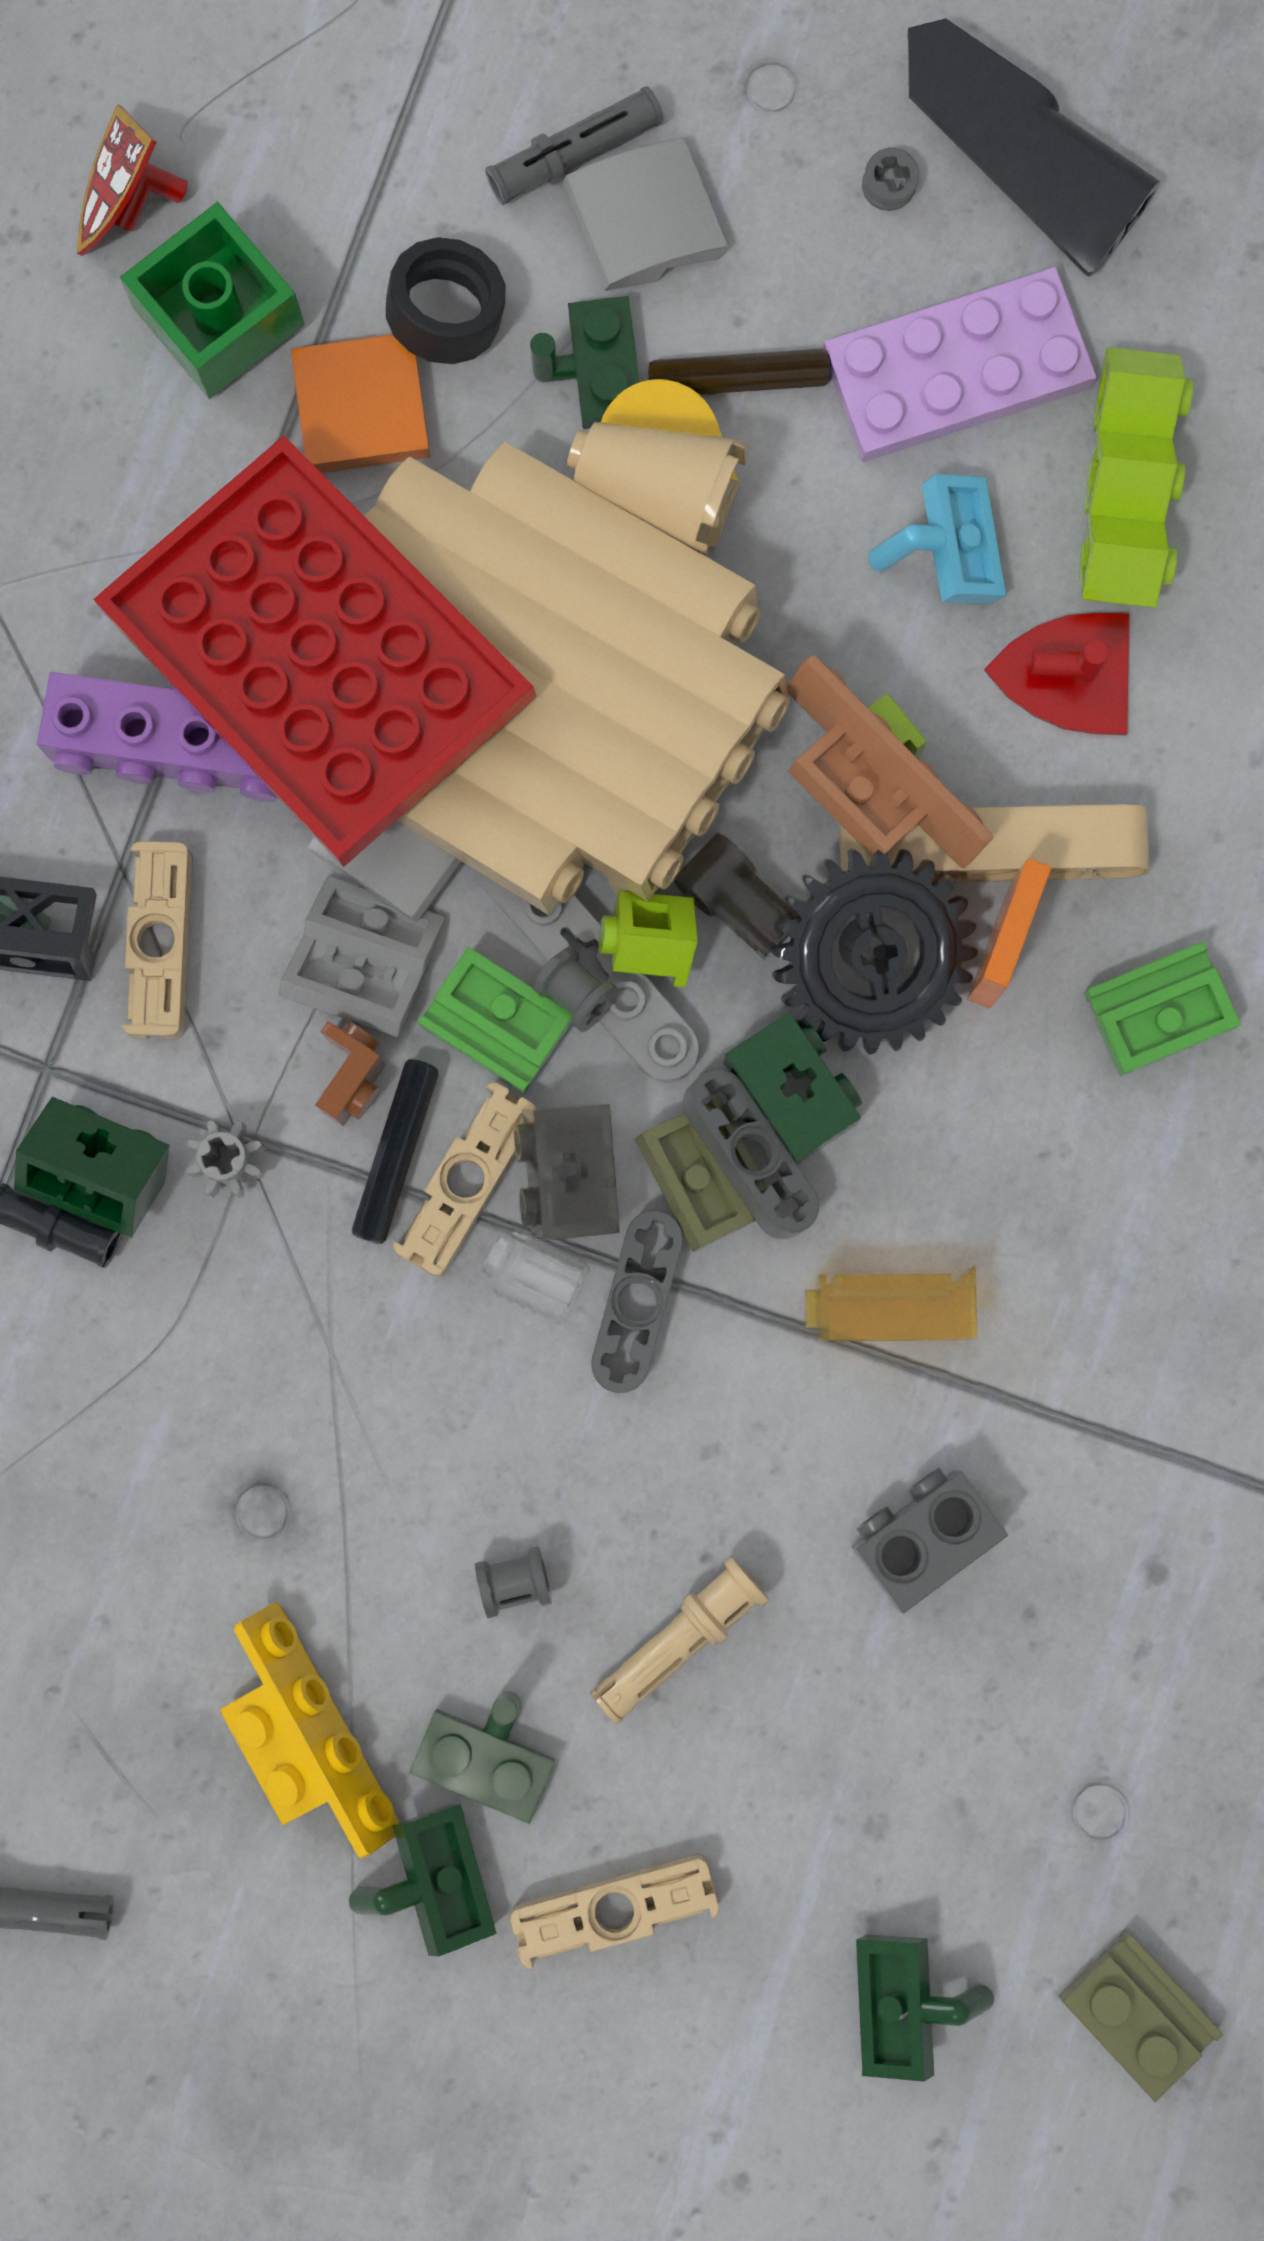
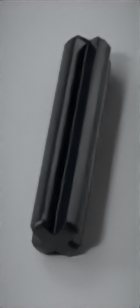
M408 1059L404 1064L352 1226V1234L359 1239L375 1244H382L386 1241L439 1075L437 1067L430 1063L417 1059Z

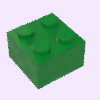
M218 201L120 276L133 309L208 399L212 398L305 325L295 292Z

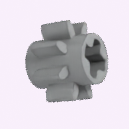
M213 1120L207 1121V1129L210 1135L206 1136L201 1142L188 1140L186 1143L192 1150L197 1152V1163L185 1169L186 1174L191 1177L208 1176L205 1194L213 1198L219 1193L222 1185L229 1186L235 1196L239 1198L244 1197V1188L241 1183L247 1180L249 1176L263 1178L265 1175L259 1168L254 1166V1155L266 1149L265 1145L261 1141H252L247 1144L242 1142L246 1134V1125L241 1121H237L232 1126L230 1133L222 1132L221 1128ZM223 1145H226L234 1152L240 1153L239 1156L231 1160L233 1170L228 1174L220 1168L212 1166L213 1162L220 1159L219 1148Z

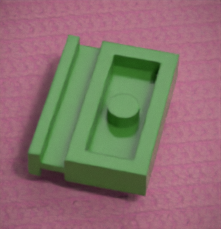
M1204 941L1093 986L1083 993L1095 1013V1021L1120 1077L1241 1026L1216 967L1213 968L1206 953L1208 949Z
M468 946L434 996L433 1002L417 1023L427 1032L525 1094L539 1070L542 1069L573 1022V1016L548 997H540L531 986Z

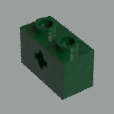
M788 1012L727 1052L723 1063L729 1072L741 1080L794 1161L799 1164L855 1127L861 1119L856 1108L862 1105V1101L848 1078L842 1072L833 1077L820 1056L827 1052L813 1026H800L791 1013ZM788 1072L797 1080L805 1076L811 1080V1084L806 1091L808 1098L806 1101H803L797 1093L789 1097L782 1093L787 1082L786 1074Z
M52 1096L16 1150L14 1189L132 1238L165 1184L170 1145L157 1140L148 1132L130 1129L97 1115L87 1107L74 1106Z

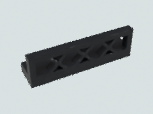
M0 877V895L9 896L19 909L0 922V970L91 981L95 956L88 944V938L97 897L94 888ZM20 898L34 899V900H32V901L29 902L27 905H25L24 902H23ZM55 902L77 905L72 933L44 930L34 916ZM28 921L33 929L20 926Z

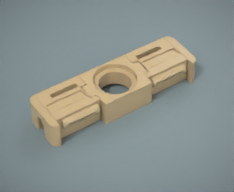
M139 841L131 847V851L138 857L135 858L133 904H137V906H128L125 969L131 973L129 974L127 1020L132 1022L131 1025H122V1028L135 1039H149L150 1036H158L163 1040H178L183 1036L185 1028L193 857L183 843ZM158 924L167 925L173 930L175 938L174 945L169 953L156 958L144 954L141 948V938L146 929Z
M490 1083L486 1086L487 1091L493 1095L491 1098L487 1097L463 1136L466 1140L464 1141L459 1137L455 1138L424 1192L431 1199L430 1201L425 1200L403 1237L405 1240L404 1245L402 1246L395 1241L393 1244L394 1251L398 1255L436 1277H441L448 1271L538 1117L537 1109L533 1103L523 1097L515 1096L509 1089L498 1083ZM462 1162L477 1164L484 1173L483 1187L472 1197L462 1198L456 1196L448 1186L450 1171Z
M694 1854L519 1903L512 1909L510 1923L513 1934L517 1937L520 1961L525 1968L533 1969L534 1957L541 1959L583 1947L585 1943H588L590 1952L654 1935L653 1924L656 1923L657 1925L666 1924L704 1913L703 1910L709 1909L711 1918L718 1914L719 1906L707 1860L703 1855ZM608 1893L625 1895L634 1907L631 1921L620 1929L605 1927L596 1916L595 1908L597 1902Z

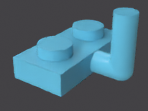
M935 474L922 483L928 525H908L873 548L868 554V561L871 567L876 571L882 572L916 550L933 551L942 603L993 604L1006 596L986 477Z

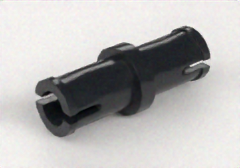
M0 1184V1224L36 1238V1245L48 1251H53L58 1247L92 1261L102 1268H106L110 1264L119 1247L121 1233L17 1191L8 1184Z

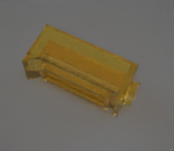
M976 1265L968 1268L953 1283L952 1274L834 1275L832 1277V1284H826V1274H820L815 1278L816 1289H805L804 1291L805 1328H816V1342L956 1341L978 1338Z

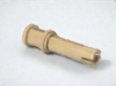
M733 1556L724 1562L726 1570L699 1594L689 1593L683 1598L684 1602L680 1605L682 1612L670 1624L644 1644L610 1677H607L590 1691L598 1706L615 1724H619L636 1705L680 1669L697 1651L699 1652L709 1642L712 1645L718 1642L720 1644L728 1638L727 1629L757 1604L763 1607L770 1601L760 1586Z

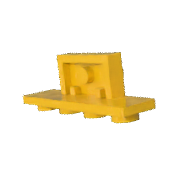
M274 1602L238 1622L233 1627L237 1638L263 1685L236 1699L219 1711L282 1826L328 1802L357 1856L363 1859L395 1837L392 1825L398 1824L400 1821L394 1812L391 1801L382 1791L366 1762L359 1743L350 1733L334 1704L327 1685L318 1675L302 1646L295 1627L286 1617L280 1604Z

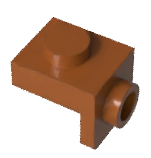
M327 1021L320 1032L329 1042L349 1054V1056L315 1106L322 1113L344 1126L351 1115L356 1119H360L369 1109L379 1092V1087L373 1083L386 1064L381 1056L374 1052L380 1042L349 1021L342 1030Z

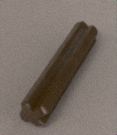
M822 348L657 359L649 362L648 380L663 379L678 382L691 388L699 395L819 387L828 384L830 378L829 356L827 350Z

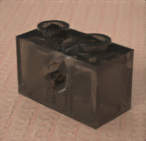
M586 1103L522 1109L523 1123L515 1124L514 1146L518 1162H526L528 1188H520L519 1209L523 1226H531L532 1236L543 1241L620 1233L610 1104ZM563 1156L565 1161L576 1163L577 1166L576 1175H570L566 1178V1188L563 1181L552 1179L551 1175L552 1168L562 1166Z

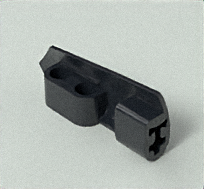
M944 18L909 27L907 31L909 99L1086 276L1094 275L1108 253L1110 255L1113 254L1155 195L1161 181L1060 113L1056 98L1042 83L948 19Z

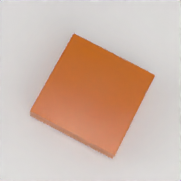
M393 334L291 348L305 457L321 473L403 462L409 456L415 460L431 458L417 358Z
M1027 857L1009 884L967 997L968 1001L991 1008L1008 988L1052 866Z

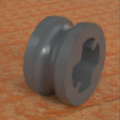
M885 148L871 156L862 178V190L868 202L880 210L887 211L900 209L909 203L919 182V169L916 161L909 153L900 148ZM892 168L894 176L896 178H905L906 182L901 180L896 192L888 191L886 182L875 180V178H881L883 169Z

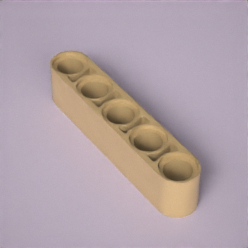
M1129 804L977 807L972 809L980 816L983 825L992 833L993 840L966 868H961L919 825L888 853L890 866H892L900 849L908 850L913 858L912 872L922 860L929 859L933 861L935 873L932 883L943 875L952 877L954 882L1012 881L1027 857L1052 866L1047 880L1138 877L1150 872L1147 808ZM839 824L841 869L843 871L848 870L847 852L850 848L857 850L862 855L866 864L870 865L872 856Z

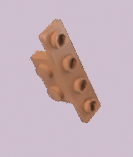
M815 655L809 656L802 662L787 685L788 694L827 733L798 757L788 772L871 856L877 850L888 854L919 825L961 868H966L993 840L992 833L983 825L980 816L971 807L962 804L938 780L935 771L928 763L916 758L892 733L888 723L881 716L872 713L847 688L840 674L826 667Z

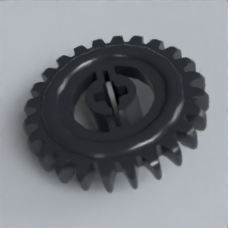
M850 848L847 852L848 870L843 871L835 862L826 858L823 864L828 881L823 884L810 875L805 874L802 876V881L811 895L809 899L805 900L791 895L785 897L787 904L798 916L796 920L777 919L774 921V925L791 938L790 942L770 946V952L774 956L787 960L790 963L781 969L773 971L772 977L779 983L795 984V986L781 996V1001L789 1007L805 1004L803 1009L796 1015V1022L800 1026L806 1027L821 1020L816 1032L823 1042L830 1040L840 1031L838 1045L843 1051L851 1050L860 1037H862L863 1048L869 1055L874 1054L878 1050L881 1039L884 1037L888 1045L894 1051H898L903 1044L904 1032L908 1031L917 1041H922L925 1038L924 1021L929 1019L935 1024L942 1026L945 1024L946 1018L940 1008L941 1005L946 1003L959 1006L962 1003V998L954 991L953 987L955 983H970L973 979V975L960 966L961 962L971 960L978 954L977 948L962 943V939L970 936L976 930V923L968 919L957 920L966 910L968 900L959 895L946 900L954 887V880L948 875H943L932 883L935 873L933 861L929 859L922 860L912 872L913 858L908 850L900 849L892 866H890L888 854L877 850L872 856L870 865H867L862 855L857 850ZM887 906L903 912L913 922L919 936L918 961L911 976L899 988H896L894 978L905 966L907 946L903 937L882 921L879 907ZM854 914L856 919L849 922L842 930L839 938V953L843 961L864 980L869 981L872 996H862L848 991L839 983L832 967V945L837 932ZM875 936L883 944L873 949L874 958L870 962L861 953L870 950V939Z

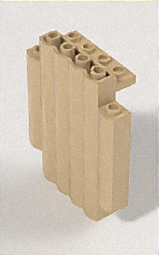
M504 442L486 461L470 491L409 456L389 477L374 507L364 516L534 686L537 697L397 821L549 916L559 901L566 903L576 893L584 877V870H582L584 864L606 876L615 896H617L618 890L630 891L649 902L659 887L664 890L674 881L684 861V857L681 855L682 851L694 835L701 837L710 828L719 810V803L716 801L730 782L737 784L742 780L755 756V751L752 750L753 746L765 730L772 732L778 727L789 708L790 698L787 697L789 694L785 674L734 645L736 641L740 643L745 642L759 622L761 609H759L756 585L507 442Z

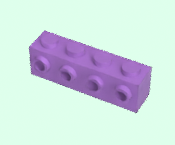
M57 672L49 673L37 746L50 761H54L56 769L72 774L90 775L92 767L116 770L115 775L118 778L134 783L151 784L153 783L154 776L178 779V786L192 791L212 793L215 792L216 785L240 788V795L250 799L268 802L277 800L274 793L175 689Z

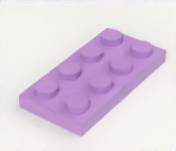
M1056 267L824 341L823 349L827 350L830 360V374L862 462L1093 388L1097 378Z

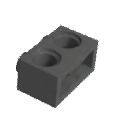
M940 1468L935 1469L908 1490L914 1500L893 1515L888 1506H886L856 1528L862 1538L851 1546L894 1607L902 1614L1009 1536L962 1471L953 1470L945 1476ZM955 1497L964 1504L967 1511V1521L963 1529L958 1533L945 1535L936 1526L934 1519L935 1510L943 1500ZM898 1536L907 1537L914 1545L916 1552L915 1561L907 1571L891 1573L883 1564L882 1550L885 1544L892 1538Z

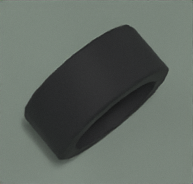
M441 237L419 241L399 255L391 270L386 294L385 318L393 336L410 353L429 362L452 365L473 360L490 348L499 331L505 308L506 284L498 266L481 249L462 240ZM432 279L452 281L467 288L478 299L481 312L473 320L457 324L439 322L424 315L412 303L410 290L418 283Z

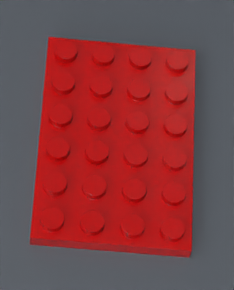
M284 435L93 599L104 615L342 867L346 866L537 697L534 686Z

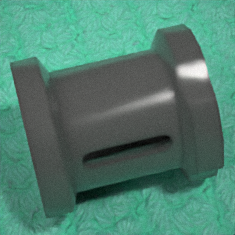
M567 947L553 956L542 968L536 978L533 990L540 997L550 996L573 1016L572 1024L580 1032H584L592 1028L608 1012L618 996L619 989L610 981L600 982L578 962L579 954L571 947Z
M539 1546L529 1548L528 1555L492 1565H489L486 1561L475 1563L478 1587L487 1618L497 1617L502 1609L539 1601L542 1606L552 1604L548 1576Z

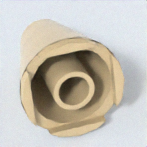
M594 422L589 432L582 430L577 432L569 451L567 466L575 469V482L709 558L708 546L716 548L740 482L731 479L737 463L746 464L749 445L734 438Z

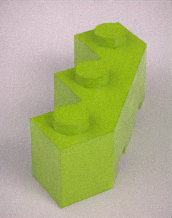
M1106 347L1094 410L1093 430L1097 431L1093 459L1089 463L1084 513L1088 514V531L1086 541L1081 545L1078 571L1082 600L1157 608L1161 586L1172 585L1177 564V548L1169 547L1165 519L1169 501L1180 500L1185 479V463L1177 462L1173 435L1177 417H1187L1193 394V379L1185 378L1181 355Z

